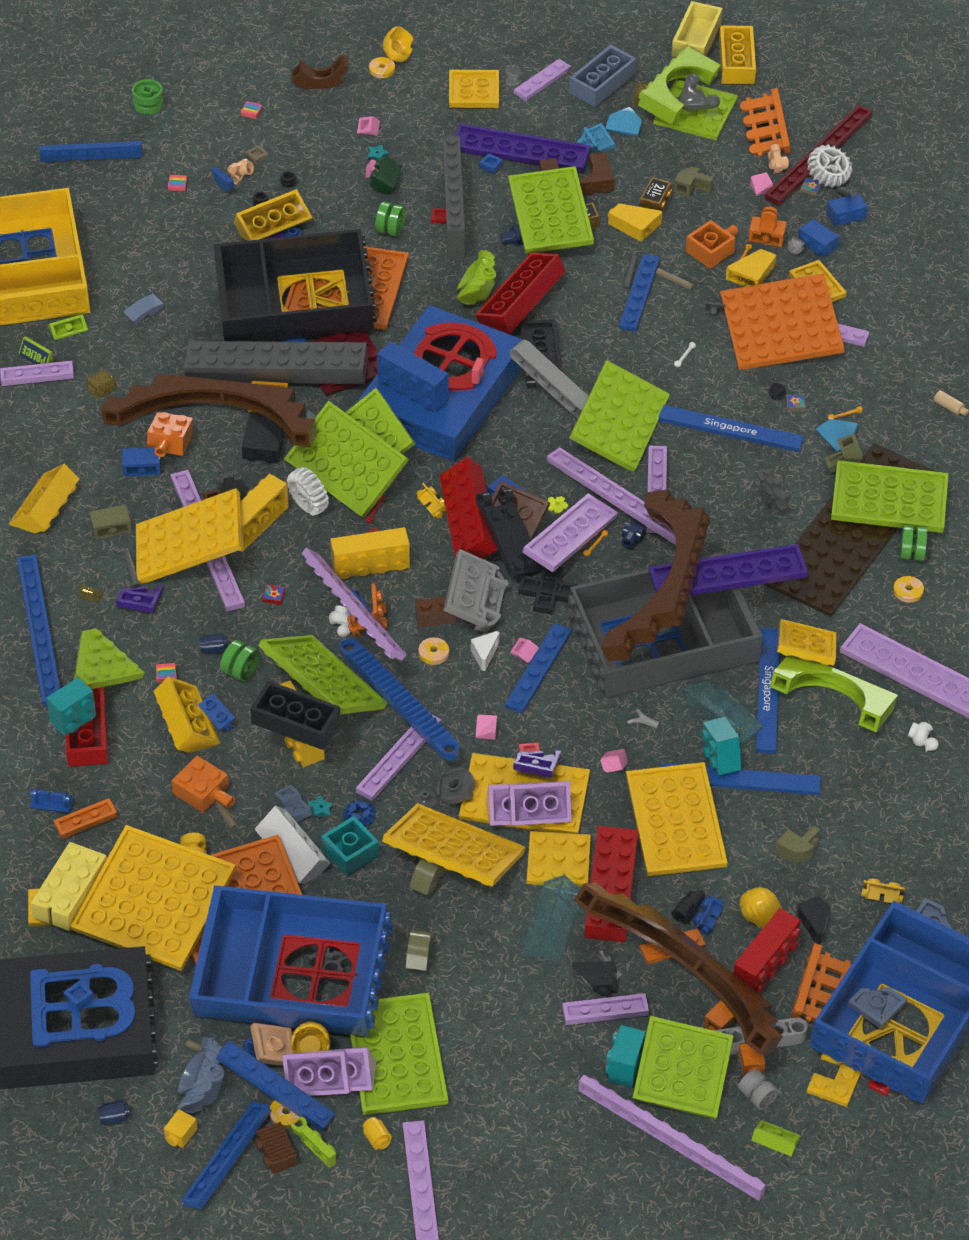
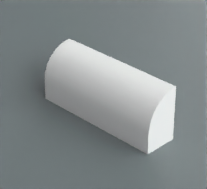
M274 806L255 828V831L262 839L279 835L299 884L307 883L316 878L330 865L328 859L286 809Z

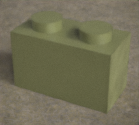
M126 504L89 512L90 524L95 539L132 532L131 520Z

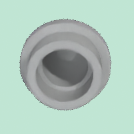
M792 237L791 241H788L789 252L793 255L801 253L805 248V242Z

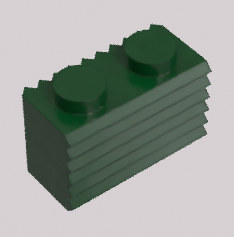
M384 155L382 159L378 158L375 162L374 167L376 169L373 170L369 178L372 179L370 187L375 188L381 194L388 195L395 186L402 165Z

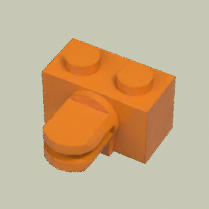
M764 207L761 217H752L748 242L783 246L787 222L777 220V209L774 207Z

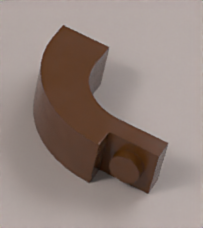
M342 54L332 65L321 69L313 68L301 61L291 70V82L304 89L333 88L343 82V73H346L349 68L348 57Z

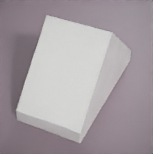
M495 631L471 639V652L483 671H486L499 645L500 632Z

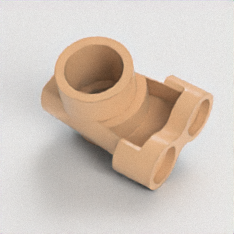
M778 144L771 145V151L767 154L769 168L773 169L774 174L782 173L783 170H787L789 167L787 156L781 157V150Z
M248 159L232 163L227 168L231 174V179L234 180V184L237 185L241 182L244 175H251L253 173L254 165Z

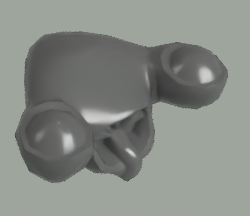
M690 74L685 78L684 88L680 93L678 101L683 103V109L689 112L699 109L717 108L720 105V98L717 95L706 97L702 91L695 89L700 81L697 74Z

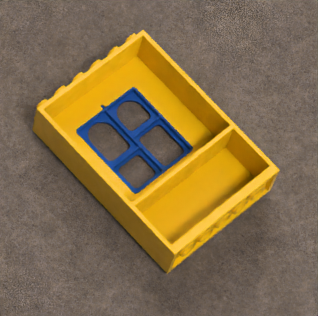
M69 188L0 197V244L6 240H16L21 244L23 254L22 258L4 261L1 260L0 255V325L90 313L87 283ZM35 236H44L48 238L50 248L30 251L28 241ZM43 255H51V256H52V258L31 260L32 257H36V256H43Z

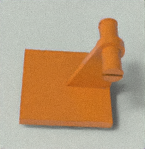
M374 583L371 584L373 612L371 614L386 629L388 628L387 619L384 617V614H387L386 604L383 602L381 590L378 591ZM351 615L352 619L348 616L349 631L352 632L354 637H356V634L357 637H360L361 633L359 630L366 628L361 626L357 622L358 619L355 620L353 615Z

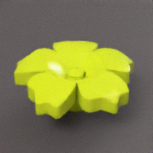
M562 496L556 497V500L553 497L548 498V502H550L548 510L554 511L555 514H560L563 512V509L567 510L569 505L567 502H564L565 498Z

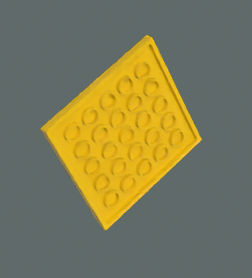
M125 825L74 917L70 928L75 932L118 948L145 946L146 954H150L151 960L183 971L204 931L214 885L227 887L237 869L236 865Z

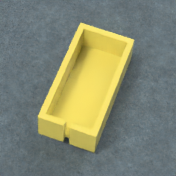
M691 1L673 39L672 57H677L679 51H683L687 46L707 56L720 28L723 8Z
M69 842L31 902L33 918L50 924L52 915L54 926L70 931V925L107 860L106 855Z

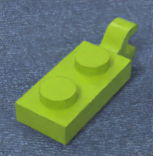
M301 1116L299 1118V1123L302 1126L297 1127L292 1123L291 1131L298 1135L301 1141L325 1165L331 1168L336 1164V1151L333 1146L327 1145L316 1130L312 1131L307 1126V1121L304 1117Z

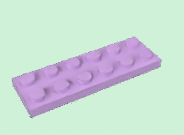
M587 494L524 547L523 553L551 572H554L616 519L618 512L592 495Z

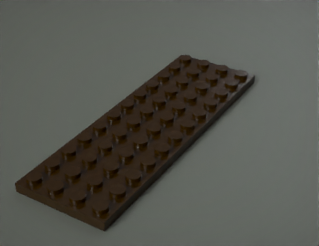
M875 443L869 448L861 463L937 472ZM833 496L795 543L799 546L808 576L806 578L765 584V586L829 617H832L898 530L897 527L831 520Z

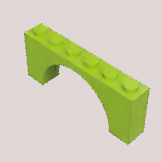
M687 46L683 51H679L676 59L673 58L669 66L664 67L661 74H657L654 81L648 84L646 90L643 89L638 97L640 99L638 106L673 125L680 117L684 104L670 93L666 83L674 79L686 78L690 74H697L701 82L710 85L717 77L721 65Z
M792 655L786 656L774 670L770 683L771 688L785 694L803 686H822L837 690L850 697L858 705L861 711L858 725L877 732L890 716L898 696L895 693L831 666L822 665L812 660L805 661Z

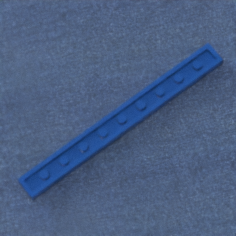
M36 554L17 557L44 707L47 706L46 698L58 691L60 685Z

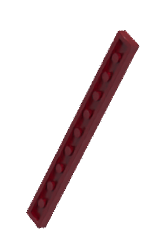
M861 105L854 108L765 194V199L777 206L781 205L805 181L806 177L809 178L811 176L809 175L810 171L807 170V161L811 152L821 145L826 146L828 144L830 147L835 145V148L839 149L872 117L873 111Z

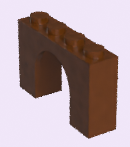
M606 152L589 154L591 174L579 179L582 194L591 195L593 193L614 191V177ZM556 158L539 160V171L559 169Z

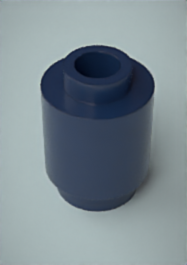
M223 633L204 635L203 638H200L202 653H222L229 646L227 636L224 637Z
M123 1100L102 1104L103 1106L97 1107L101 1124L106 1123V1125L124 1122L127 1121L126 1117L130 1116L128 1103L123 1104Z

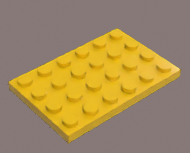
M237 488L136 524V573L140 584L148 583L241 550L240 492Z
M472 753L469 771L474 776L476 784L472 791V798L461 803L460 820L490 824L486 806L488 785L570 781L571 822L527 825L508 824L502 826L544 832L579 834L590 769L557 765L552 778L541 777L536 774L514 770L515 759Z
M705 762L626 771V779L647 877L727 867L728 862Z
M418 803L384 834L382 842L389 844L393 848H399L410 855L421 857L429 863L438 864L447 870L458 872L466 878L475 879L483 885L492 887L523 856L526 848Z

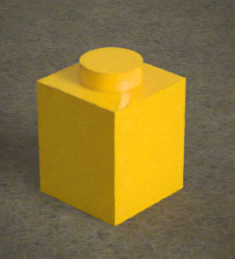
M178 1109L164 1127L166 1141L171 1146L175 1147L178 1145L184 1148L198 1129L197 1119Z

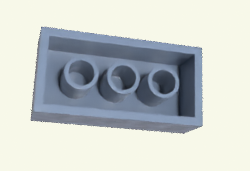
M609 45L570 77L569 93L596 107L636 74L637 58Z

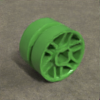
M145 79L133 85V106L136 111L142 114H153L162 109L164 105L163 90L159 82Z
M383 201L376 216V232L382 234L388 232V235L398 237L405 222V206L397 204L393 206L392 203Z
M903 525L900 559L910 560L913 552L915 561H924L927 527L918 526L914 534L913 526Z
M234 640L222 656L220 669L222 672L242 682H246L259 665L260 651L239 640Z

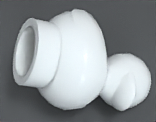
M335 606V611H332L329 615V622L331 625L339 624L337 634L340 637H347L350 634L347 618L350 616L352 619L349 608Z
M929 723L912 724L908 737L912 738L916 746L925 745V751L927 752L936 750L939 745L937 739L933 737L927 738L929 732L933 730Z

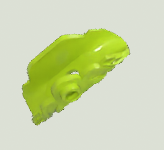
M487 250L479 251L478 260L470 265L457 287L459 292L457 300L461 303L474 305L476 301L488 299L495 284L494 279L496 278V272L493 269L495 257L491 252Z

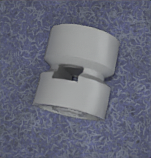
M758 1069L747 1073L738 1085V1089L747 1098L751 1097L750 1101L759 1110L774 1102L779 1094V1090L770 1081H767V1078Z

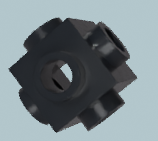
M234 477L224 478L223 482L219 483L220 487H217L221 493L229 491L231 487L233 489L237 488L240 492V499L246 497L243 479L234 480Z

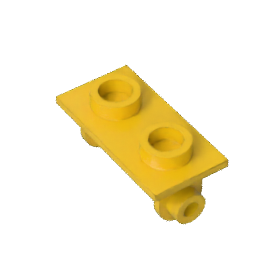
M422 483L425 488L417 492V499L434 518H441L443 513L446 512L444 500L442 498L438 500L436 497L438 493L432 486L428 488Z
M877 879L864 880L863 886L867 887V889H862L861 896L865 897V899L879 901L880 894H883V902L892 904L893 901L902 904L903 896L899 895V893L904 894L905 888L901 887L900 884L894 882L882 884Z

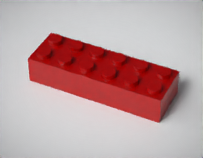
M531 252L475 314L478 323L506 334L512 333L565 273L559 254Z
M467 456L444 471L439 477L455 558L456 553L461 549L484 559L498 549L475 501L477 494L487 492L482 466Z
M607 826L597 827L591 883L596 882L611 895L623 893L631 900L638 830ZM587 912L585 923L586 939L626 943L627 929Z

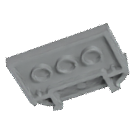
M459 549L456 553L443 611L475 624L474 630L485 633L501 617L499 612L504 590L508 586V580H505L498 571L500 568L497 565Z

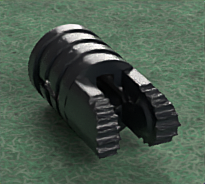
M689 891L672 911L673 918L686 924L705 899V891Z

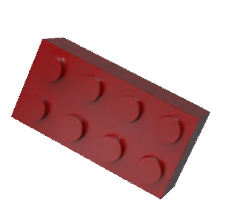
M104 687L91 689L94 696L96 716L90 722H86L74 732L66 735L68 767L108 764Z
M779 908L734 963L733 973L758 994H761L766 986L765 982L768 979L772 980L777 973V967L779 965L783 966L788 959L789 952H794L799 945L798 937L801 933V929H799L801 920Z

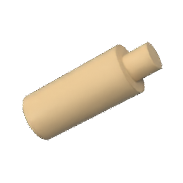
M941 390L936 393L934 402L956 415L962 414L966 416L969 410L965 408L964 403Z

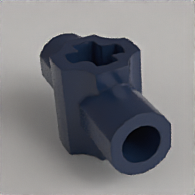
M518 224L513 225L509 232L500 234L502 244L513 243L516 246L523 245Z
M635 518L632 523H625L622 531V537L624 538L621 541L625 548H632L635 541L641 542L645 533L644 524Z

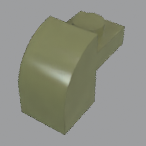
M690 167L683 169L674 180L673 192L685 196H690L694 188L708 193L712 191L713 177L701 174L700 168Z
M854 433L837 440L841 451L824 457L830 473L836 471L838 460L861 463L862 451Z
M813 826L802 838L788 829L776 841L775 853L795 863L810 860L813 857L814 849L820 842V829Z
M421 858L415 868L409 888L428 895L434 892L439 876L445 874L447 869Z
M411 930L406 968L427 970L430 948L434 937L432 933Z

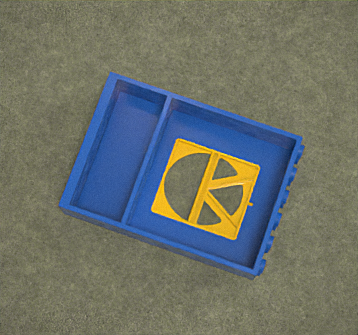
M893 901L814 1021L809 1046L818 1052L832 1057L835 1061L842 1062L853 1070L869 1076L874 1081H879L889 1086L892 1090L908 1096L913 1101L924 1104L969 1031V937ZM861 988H869L870 991L892 988L905 997L908 1003L916 1006L924 1014L929 1026L928 1038L892 1019L882 1029L864 1034V1017L847 1006L848 1001ZM894 1031L896 1056H889L873 1048L869 1042ZM903 1036L921 1044L922 1047L912 1054L905 1055Z

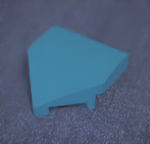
M628 107L609 115L606 130L638 137L642 120Z
M602 123L589 129L584 127V132L577 141L579 144L591 145L590 150L597 152L616 148L614 141Z
M830 419L816 428V431L836 452H839L841 449L837 440L853 433L856 436L858 423Z

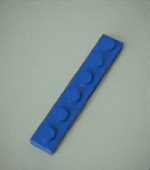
M141 141L39 146L40 162L142 157Z
M648 254L642 255L619 323V329L637 331L660 257Z
M556 623L553 624L507 699L505 708L521 714L524 713L571 635L572 629Z
M230 1040L216 1057L218 1061L299 1117H304L309 1124L321 1132L335 1114L333 1111Z
M252 1102L182 1198L185 1206L200 1210L203 1208L256 1134V1131L272 1110L269 1105Z

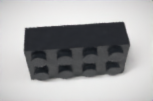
M269 680L250 709L251 724L324 750L341 722L340 706Z

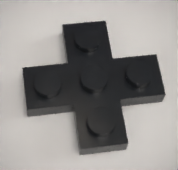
M559 566L554 572L543 567L541 578L522 575L518 594L536 597L533 605L534 612L552 614L555 600L568 602L570 587L578 586V584L560 581L563 567Z

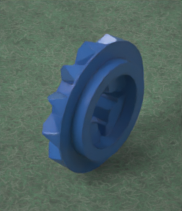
M354 800L352 804L348 803L346 809H344V819L346 821L355 816L364 827L369 826L375 820V808L372 807L371 802L365 803L364 800L361 802ZM357 808L363 812L362 818L357 813Z

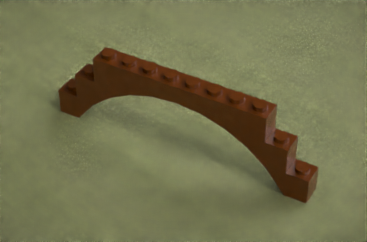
M157 373L151 386L133 385L126 398L109 396L101 409L104 424L122 426L144 414L163 408L195 403L227 404L252 410L274 421L285 431L295 446L311 447L317 435L315 419L307 418L305 403H296L294 388Z
M669 489L648 492L644 506L651 519L663 524L675 534L677 547L674 563L668 577L650 601L630 619L605 634L601 648L608 662L630 659L634 645L656 642L660 628L679 626L685 616V609L689 602L690 591L693 588L692 583L696 576L697 565L700 563V554L703 551V543L707 537L710 517L706 514L703 507L692 509L686 498L675 500L671 496Z
M596 882L583 884L574 899L577 904L588 913L613 922L635 933L676 959L702 980L724 1002L737 1020L746 1044L760 1055L773 1053L783 1036L774 1029L778 1020L769 1014L773 1007L772 1004L651 905L638 906L623 893L611 895Z

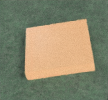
M253 1023L250 1028L256 1059L265 1064L283 1066L282 1055L293 1053L291 1049V1028Z

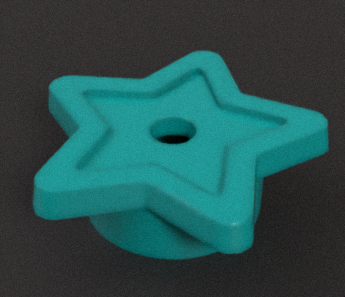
M383 145L369 147L370 153L367 155V158L374 160L382 159L384 155H389V153L383 150Z
M318 796L316 801L308 802L315 816H331L329 809L333 804L324 801L321 796Z

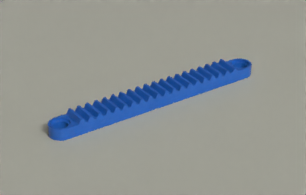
M346 638L340 642V653L345 660L444 760L451 761L459 757V744L451 736L450 732L446 731L444 726L442 727L440 721L437 722L436 717L433 718L431 712L428 713L427 708H424L422 703L419 704L418 699H415L413 694L410 695L409 690H406L404 685L401 686L400 681H397L395 676L392 677L391 672H388L387 668H384L382 663H379L378 659H375L374 655L365 649L364 645H361L353 638ZM347 646H353V647H354L352 650H345V649H344V648H346ZM450 747L455 749L453 752L445 751L446 748Z

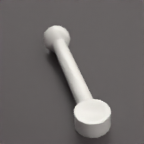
M694 342L689 343V348L685 351V353L682 355L679 361L674 362V365L676 367H680L681 362L685 359V357L688 355L691 349L696 347V344Z

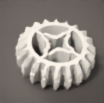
M829 144L826 146L821 145L815 148L807 161V170L810 171L809 175L814 176L813 180H818L819 184L823 183L825 187L829 185L831 189L834 186L839 187L849 180L853 169L851 168L852 163L849 162L850 157H846V152L842 153L841 148L836 149L835 145L833 147H830Z
M301 467L288 475L287 487L295 503L304 511L315 516L328 508L329 498L326 495L327 491L324 489L321 480L317 478L316 474H313L312 470Z

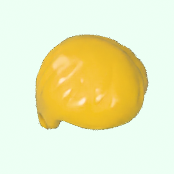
M393 27L383 40V50L391 60L404 62L409 58L413 50L411 48L413 37L403 27Z
M762 887L748 890L739 900L743 917L747 922L754 923L759 929L764 928L779 908L782 909L776 895Z
M302 1023L293 1032L291 1049L293 1053L330 1050V1035L327 1029L319 1023Z

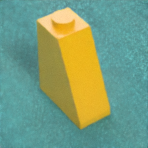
M619 203L616 207L610 209L608 224L642 242L662 224V211Z
M760 249L729 265L726 270V280L744 287L763 284L776 265L777 255Z

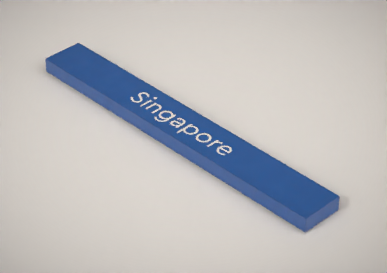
M663 405L658 416V421L795 452H800L804 436L667 405Z
M761 628L762 644L759 661L756 753L776 754L778 690L771 688L770 683L774 670L779 666V652H777L778 629Z

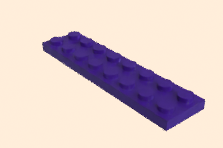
M459 124L455 136H460V151L463 153L486 156L490 153L501 159L539 165V160L556 158L559 169L576 166L577 172L582 173L591 146Z
M798 544L702 558L697 565L696 576L692 583L693 588L689 596L806 578L808 571ZM673 563L649 567V574L655 593L659 591L668 577Z

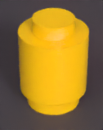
M376 1117L369 1118L364 1122L362 1126L363 1133L372 1147L376 1150L387 1148L390 1145L392 1136L383 1122Z

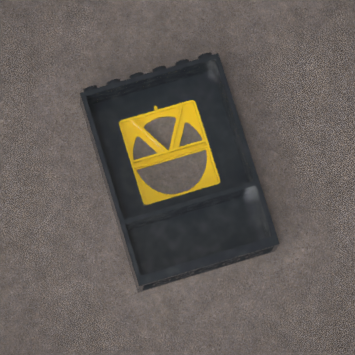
M361 229L213 244L224 341L263 342L374 330L373 322H377L376 312L373 310H376L375 299H371V297H374L373 286H369V284H372L371 273H367L370 271L369 261H365V259H368L367 248H363V246H366L365 236L361 235ZM306 279L310 309L288 311L282 303V296L285 290L292 284ZM313 279H323L330 282L314 290ZM335 286L339 288L342 294L341 302L319 296ZM317 304L324 305L327 307L317 308Z

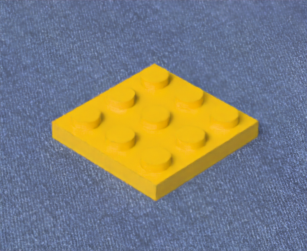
M449 70V108H499V70Z
M780 619L777 652L785 656H796L805 661L812 660L822 665L834 666L837 632Z
M530 831L527 884L582 887L584 883H588L591 835Z

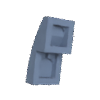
M151 294L132 304L124 311V314L134 324H137L148 314L150 316L156 314L164 304L154 294Z
M292 785L274 793L275 798L283 809H286L296 822L313 815L311 808L302 800L301 794Z

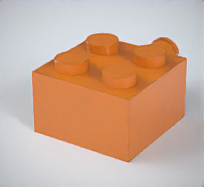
M710 220L686 237L685 251L711 269L735 252L736 237L734 236L738 234V228L735 225H731L724 230Z
M157 412L147 431V448L156 447L154 453L158 457H163L166 453L183 456L193 436V418Z
M196 756L171 780L173 795L202 813L214 801L221 803L228 809L235 802V797L225 792L229 788L228 774L199 756Z

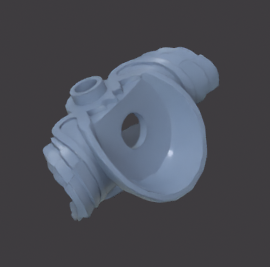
M202 1038L201 1052L196 1053L191 1058L179 1082L177 1092L185 1096L177 1108L185 1113L201 1111L202 1106L212 1104L219 1093L224 1078V1070L219 1065L220 1061L216 1057L222 1048L212 1038Z

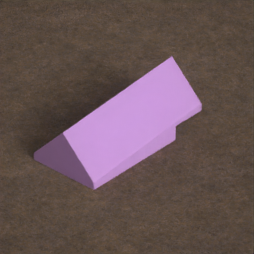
M570 781L488 785L486 806L490 826L571 822Z
M368 1047L282 1055L285 1079L310 1096L348 1094L351 1091L373 1089L376 1061Z

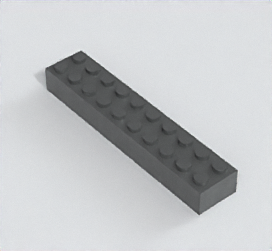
M188 341L184 371L185 376L243 383L262 381L278 383L365 384L368 350L366 342Z

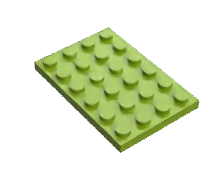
M576 166L508 176L525 254L594 244Z
M606 360L569 438L625 469L634 472L659 420L658 416L663 405L666 404L670 394Z
M328 401L315 417L317 435L311 447L294 445L284 460L296 469L306 467L312 470L313 474H316L317 478L321 480L327 492L364 519L409 459Z
M838 460L831 520L897 528L909 525L913 526L914 530L919 526L927 527V531L943 533L949 473Z
M313 635L263 639L259 644L265 655L271 657L280 668L289 673V676L300 683L305 691L311 693L315 698L340 706V714L385 709L388 704Z
M429 993L379 999L378 1008L373 1011L375 1024L374 1028L370 1029L369 1037L350 1035L352 1048L368 1047L376 1061L373 1089L359 1091L363 1116L447 1105L448 1095Z

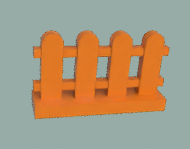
M778 88L771 89L772 95L767 96L766 93L761 98L751 100L748 97L746 101L740 104L742 112H749V115L743 118L744 125L747 127L752 126V130L746 133L747 140L755 141L756 143L749 147V152L753 155H758V157H762V154L770 152V147L773 144H778L780 150L784 149V154H791ZM766 108L765 112L753 113L754 110ZM769 122V126L761 128L756 127V125ZM781 135V138L777 139L776 136ZM772 137L771 141L761 143L759 139Z
M814 943L809 953L790 1018H800L801 1016L808 1023L811 1020L815 1021L822 1010L815 1007V1005L825 1006L832 995L820 990V988L823 987L835 991L850 968L851 961L847 959L845 962L830 957L828 952H825V955L821 954L822 946ZM825 971L841 975L840 979L826 974ZM811 983L815 984V988L810 986Z

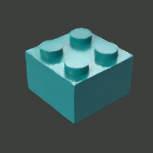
M79 677L46 698L50 723L63 736L74 732L78 727L86 722H90L96 716L93 691Z
M722 717L703 722L701 736L704 741V747H702L704 758L709 760L711 768L715 769L718 775L741 770L739 736L727 718Z
M355 816L321 836L322 851L346 876L379 856V841Z
M620 1025L619 1032H614L612 1039L613 1047L612 1050H608L606 1062L608 1063L605 1074H608V1082L633 1088L645 1041V1031Z

